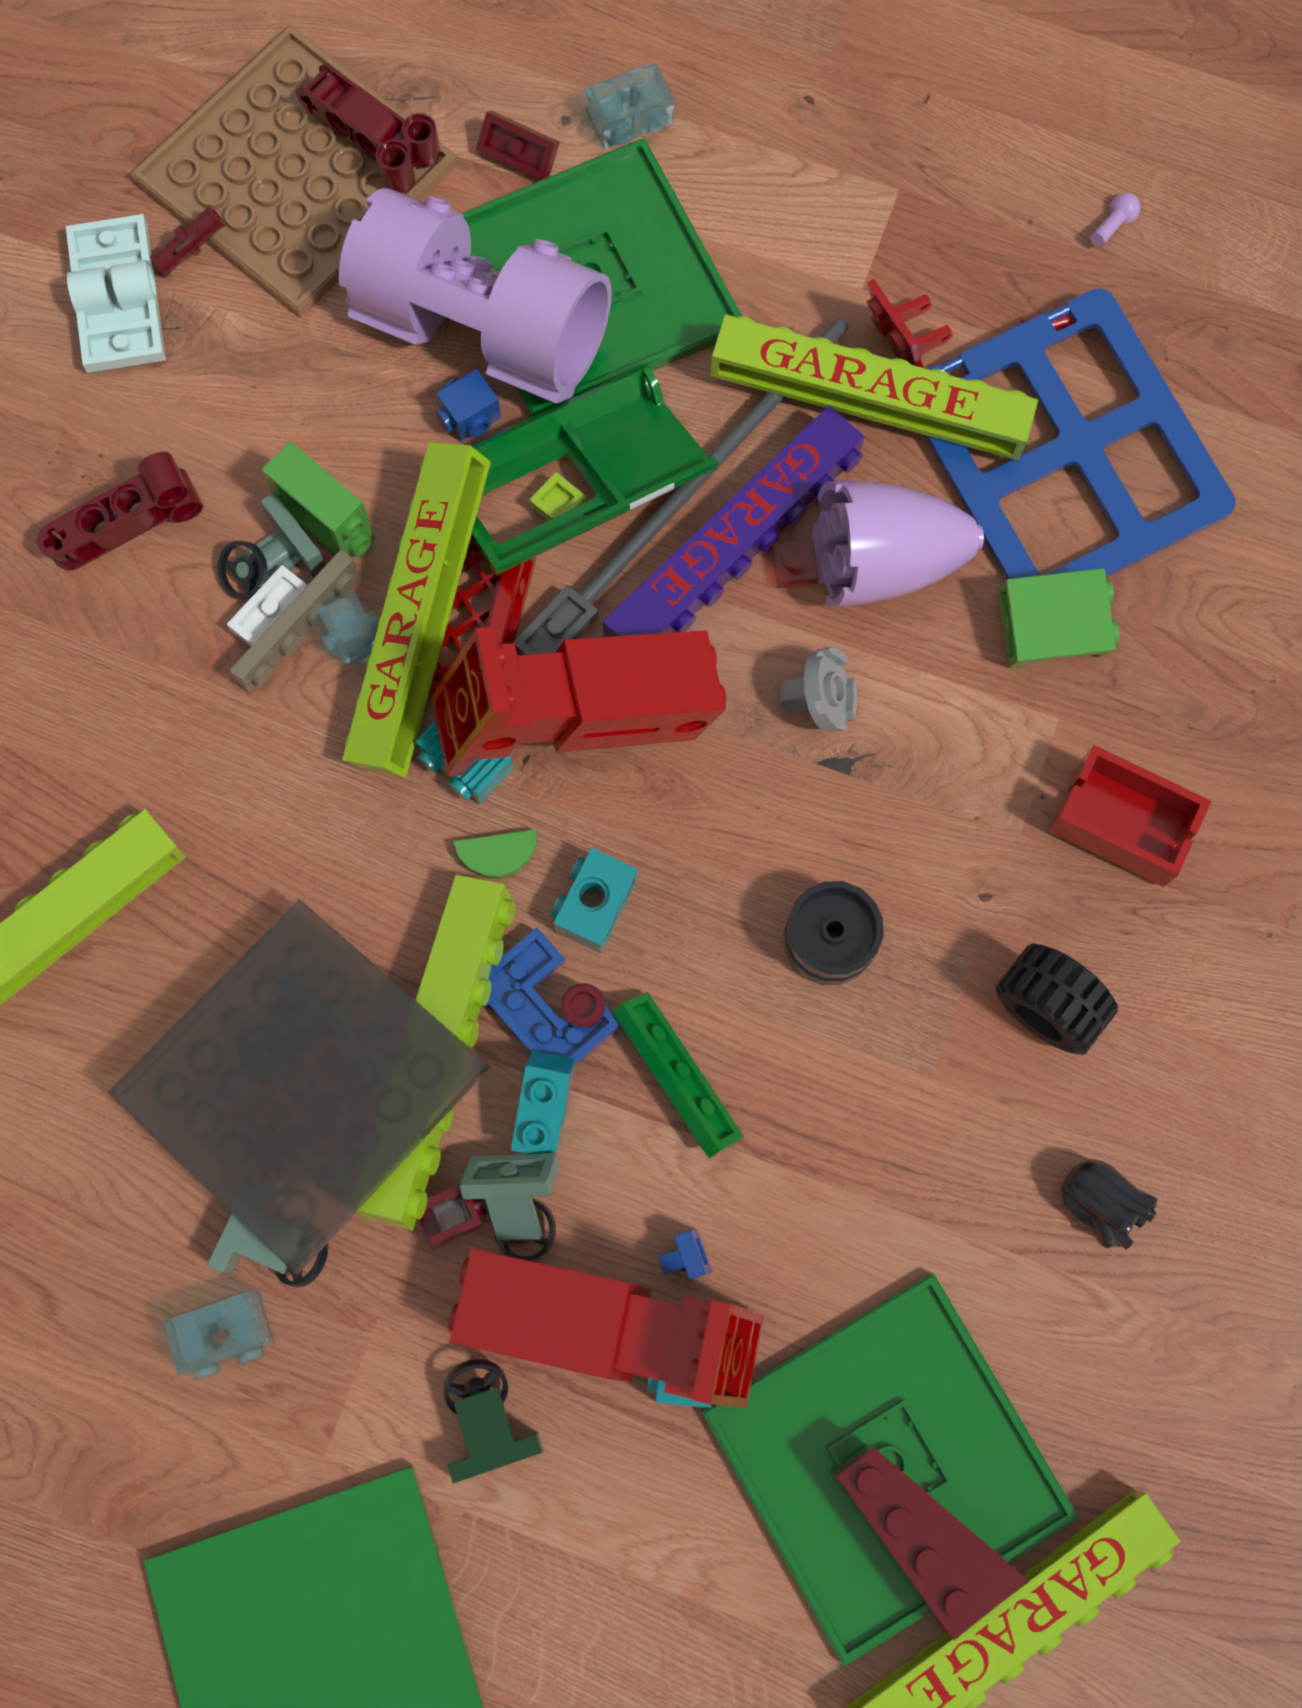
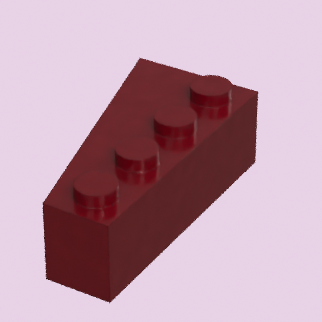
M867 1444L831 1472L941 1628L953 1640H956L1029 1581L874 1447Z

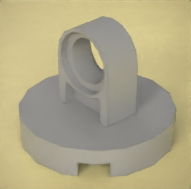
M834 647L817 649L812 652L805 664L804 677L780 683L779 706L791 711L809 710L815 724L822 731L836 732L846 730L848 727L845 723L846 721L854 720L858 702L855 678L847 679L843 665L850 664L847 657L840 649Z

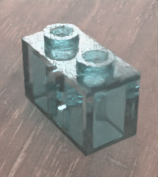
M656 62L585 88L586 114L604 149L614 145L626 144L633 138L650 131L662 130L674 121V97Z
M251 1290L163 1321L177 1375L192 1373L194 1381L221 1372L219 1363L236 1358L238 1365L264 1357L263 1348L275 1344L260 1291ZM219 1329L229 1330L230 1334L229 1338L223 1340V1346L222 1344L213 1345L211 1338L219 1333Z

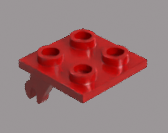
M872 279L867 283L871 296L867 300V304L873 313L871 318L883 337L889 334L894 344L892 349L897 358L909 362L910 365L924 368L921 355L934 347H939L948 342L953 336L952 330L948 325H945L937 330L914 338L904 322L913 317L920 316L929 310L932 305L927 294L893 307L879 285Z

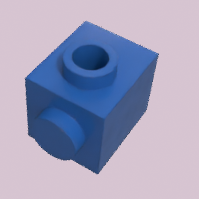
M477 369L461 379L450 380L442 387L441 391L436 393L439 405L436 416L447 433L453 430L461 442L471 436L478 437L484 434L491 424L501 419L499 399Z

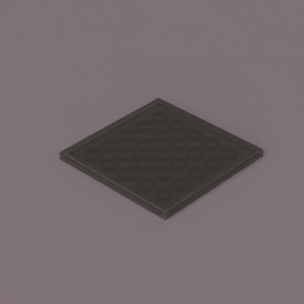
M298 899L107 1093L291 1271L298 1275L490 1067L302 900Z

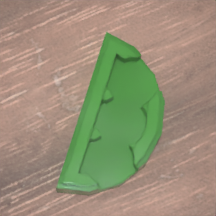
M537 829L458 840L453 841L459 860L470 871L479 874L485 879H504L518 874L521 868L530 861L537 849L538 832Z

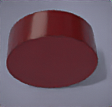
M580 983L573 985L565 992L561 1001L563 1016L575 1028L588 1029L597 1025L605 1013V1000L602 993L591 984Z

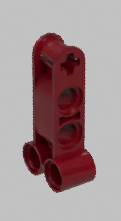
M322 63L319 66V73L305 87L299 86L296 89L298 100L308 112L377 162L380 179L384 188H390L400 193L407 192L415 183L414 167L425 168L432 166L440 158L441 150L435 121L430 116L416 113L406 119L402 118L327 63Z
M157 452L147 456L139 463L137 469L140 474L46 524L38 533L37 545L44 555L53 558L57 566L64 570L72 571L79 569L169 519L174 523L189 521L199 515L204 506L186 470L178 468L172 454ZM140 502L139 507L135 511L130 512L132 506ZM104 522L102 528L94 532L96 526L99 523ZM52 531L57 532L62 538L59 539ZM68 554L75 561L71 562L64 555Z

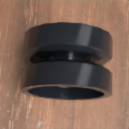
M844 881L820 883L808 888L795 901L784 929L785 953L791 966L805 979L820 985H842L858 978L877 955L884 937L883 917L875 900L862 888ZM831 929L839 933L837 938L828 935Z

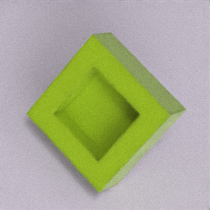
M557 472L529 499L530 507L547 521L587 502L586 495Z

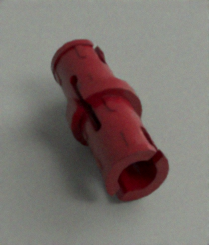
M208 205L201 214L196 216L184 228L182 226L177 227L174 230L176 235L155 254L153 253L150 258L156 267L164 275L168 276L171 274V271L190 255L197 256L202 251L200 247L217 231L224 228L226 224L219 214ZM198 229H201L200 234H198L193 240H191L178 253L175 252V249L178 246H180Z

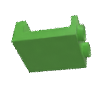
M1105 568L1007 579L997 588L1008 668L1025 667L1030 662L1088 655L1105 657L1116 650V645L1119 643V627L1116 620H1112L1110 604L1113 603L1114 591L1112 582L1106 580Z

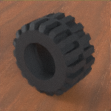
M1033 943L1027 945L995 987L997 995L1005 1008L1025 1028L1048 1044L1077 1055H1085L1118 1012V1005L1114 997L1098 977L1065 953L1041 944Z

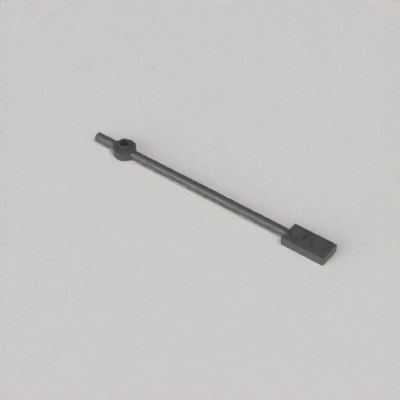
M838 317L820 337L826 338L835 344L849 329L848 324ZM767 392L708 455L709 458L715 457L718 461V467L679 486L579 593L567 585L513 642L515 643L516 651L521 655L555 653L564 640L578 639L599 616L598 609L591 603L780 403L784 396Z

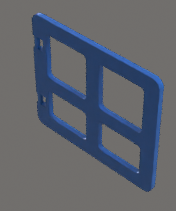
M1097 288L1084 293L1053 311L1045 312L960 353L957 357L941 365H935L928 369H940L949 372L962 366L967 374L962 379L981 381L1008 367H1017L1036 399H1039L1040 406L1057 433L1058 437L1021 455L1019 461L1013 459L989 472H982L978 469L966 446L924 435L969 515L976 520L977 525H981L984 541L1006 579L1105 568L1107 578L1227 518L1235 508L1236 501L1232 491L1114 296L1105 289ZM1070 314L1074 324L1057 332L1051 322ZM1089 328L1098 330L1137 395L1136 400L1092 421L1084 419L1045 354L1047 348ZM1148 426H1153L1159 431L1197 495V500L1151 522L1146 521L1142 517L1104 453L1105 447ZM1072 465L1077 467L1114 529L1117 539L1048 574H1041L1034 566L998 501L1064 467Z

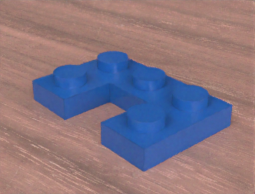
M536 927L502 956L499 965H492L488 978L491 981V994L488 1005L530 1053L537 1051L576 1059V1066L618 1030L621 1024L606 1005L601 1021L588 1029L575 1028L565 1020L564 1016L560 1019L534 988L563 965L565 958Z

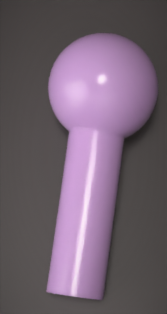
M1121 193L1113 198L1109 206L1110 215L1091 235L1090 240L1094 246L1102 247L1121 224H1129L1137 219L1141 207L1135 195Z

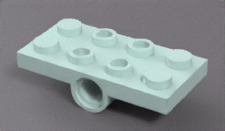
M144 214L65 226L71 272H67V285L71 302L76 311L82 364L86 372L90 373L165 361L166 356L153 261L150 258L152 253L149 231Z

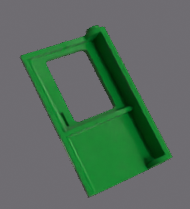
M643 363L471 445L491 461L482 495L562 457L571 460L596 494L592 500L503 543L495 542L478 516H476L471 539L494 574L499 575L716 469L718 461L714 456L711 458L707 456L664 403L661 388L654 372L647 363Z

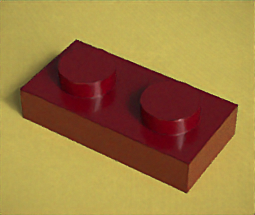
M488 111L486 112L475 150L539 180H543L550 176L560 141L497 112Z

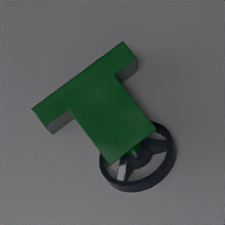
M473 1359L465 1361L451 1370L444 1382V1398L449 1409L458 1416L469 1457L447 1465L453 1484L532 1457L544 1451L539 1433L514 1441L503 1404L508 1394V1383L506 1375L500 1366L489 1360ZM477 1368L490 1370L483 1378H471L464 1385L452 1383L456 1377L465 1371ZM497 1375L503 1383L501 1392L498 1387L490 1389ZM449 1392L463 1399L453 1402Z

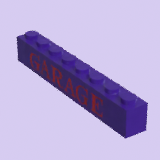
M827 406L603 621V636L615 637L685 632L695 621L696 616L694 614L704 605L707 607L712 606L724 592L723 586L730 579H740L751 567V559L760 550L763 553L769 551L780 538L779 532L788 523L794 526L803 518L808 510L807 505L818 496L823 484L828 481H835L834 479L842 471L849 473L855 468L863 456L860 451L864 435L832 407Z

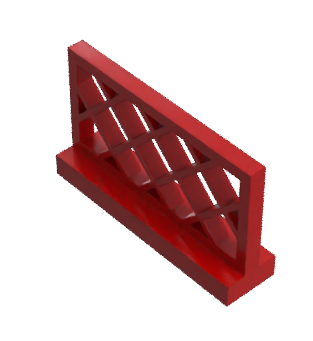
M470 538L466 553L468 558L464 560L461 574L474 566L482 580L463 592L457 586L456 591L458 595L454 598L451 611L464 603L472 617L454 629L447 624L446 629L448 633L444 635L441 648L454 640L459 649L462 650L463 645L458 637L476 625H479L480 628L493 627L496 642L501 644L513 643L517 635L536 557L499 575H495L492 572L486 576L478 564L484 557ZM497 582L496 588L492 585ZM488 587L494 595L492 604L476 613L468 600ZM487 619L486 626H485L482 621H484V620ZM456 659L443 667L437 661L436 667L438 670L434 672L429 692L434 693L441 683L438 681L445 677Z

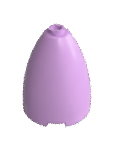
M828 481L823 484L817 496L819 503H823L818 523H813L812 525L813 560L817 584L825 583L829 593L826 596V603L830 607L870 604L918 591L960 569L973 559L977 551L983 546V529L981 525H977L976 520L972 516L942 499L911 488L868 481Z

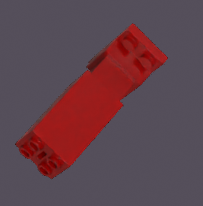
M493 627L476 628L431 697L447 777L464 775L474 760L508 757L514 748L521 744L553 742L555 752L560 753L695 740L726 710V691L719 682L716 669L717 654L715 648L710 645L707 630L564 640L555 653L517 655L515 643L501 644L496 642Z
M471 1249L469 1258L464 1260L459 1275V1282L462 1286L459 1303L455 1304L452 1308L448 1321V1329L451 1332L450 1343L609 1380L632 1382L633 1374L665 1381L664 1393L690 1398L692 1401L710 1405L747 1407L764 1315L730 1303L712 1299L706 1300L684 1295L682 1305L650 1298V1289L628 1282Z

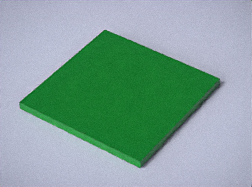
M645 138L461 213L464 214L463 218L470 229V256H479L492 262L491 268L501 271L518 246L532 244L535 239H541L558 245V252L571 257V261L608 276L611 283L612 298L605 333L591 366L582 380L576 385L573 397L643 363H647L652 371L712 346L717 342L725 314L734 317L742 316ZM516 387L531 417L562 403H554Z
M934 1273L928 1274L752 1380L746 1408L711 1405V1408L701 1411L844 1667L930 1613L831 1473L867 1444L877 1449L1008 1563L1079 1519L1071 1502Z
M414 1466L144 1561L181 1708H484Z

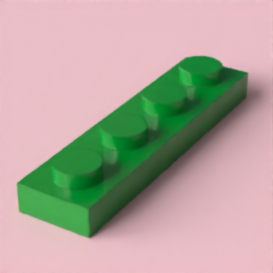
M649 992L623 1002L612 1011L621 1024L623 1031L630 1038L644 1059L648 1069L653 1073L669 1097L671 1104L678 1111L696 1142L701 1146L709 1159L744 1137Z

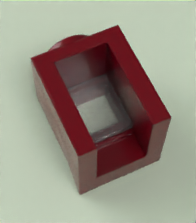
M457 1185L427 1198L425 1212L419 1221L429 1246L433 1250L481 1228L482 1223L479 1217L486 1215V1211L481 1199H463L460 1186Z

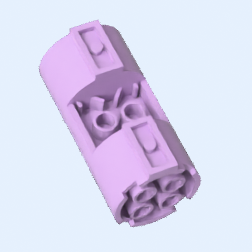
M390 188L379 189L366 199L369 209L366 211L361 222L353 219L348 229L340 258L339 285L347 289L348 296L345 302L350 305L348 317L415 345L434 340L437 328L446 318L452 319L481 331L482 354L488 362L487 375L554 403H559L573 397L576 385L582 380L597 354L607 326L612 298L611 283L607 275L571 261V257L558 252V245L541 239H535L532 244L518 246L502 270L498 271L491 268L492 262L479 256H470L471 235L469 226L463 218L464 214L450 209V202L430 196L427 197L426 201H420Z

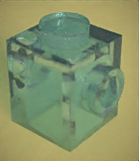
M355 592L318 609L327 630L320 635L330 655L333 656L339 653L345 666L351 663L359 664L367 661L371 655L377 633L378 618L373 609L365 612Z

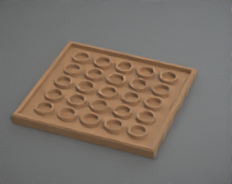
M289 25L134 169L130 175L134 183L186 225L210 205L223 219L226 226L217 231L207 242L301 318L339 281L341 252L348 229L353 219L361 222L366 211L369 209L366 199L375 191L384 187L380 179L377 162L308 112L298 100L296 89L299 86L305 87L319 73V66L322 63H327L402 118L406 119L407 116ZM439 142L441 153L438 161L432 166L425 168L415 166V183L411 189L403 194L421 201L458 165L457 155ZM198 229L196 233L200 234L201 229Z

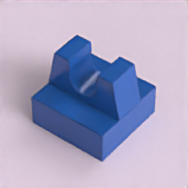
M697 1229L674 1236L678 1250L658 1257L664 1274L685 1268L689 1280L713 1272Z

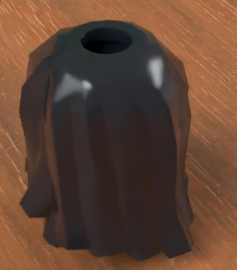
M1085 1159L1080 1161L1062 1183L1063 1203L1073 1215L1096 1232L1105 1248L1116 1246L1123 1247L1126 1250L1134 1242L1128 1236L1132 1231V1225L1141 1228L1147 1220L1151 1222L1156 1216L1154 1209L1157 1207L1158 1199L1136 1188L1113 1166L1101 1160Z

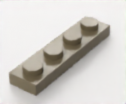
M340 550L230 669L237 684L249 694L257 686L261 687L270 680L275 671L274 667L284 656L292 655L301 645L302 636L312 625L316 627L325 620L330 611L329 607L339 596H346L353 589L357 581L358 572L354 560L349 555Z

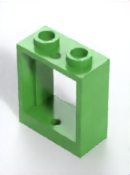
M290 441L261 469L271 494L274 492L297 523L331 553L336 555L342 550L353 559L354 557L362 556L368 550L374 536L363 502Z

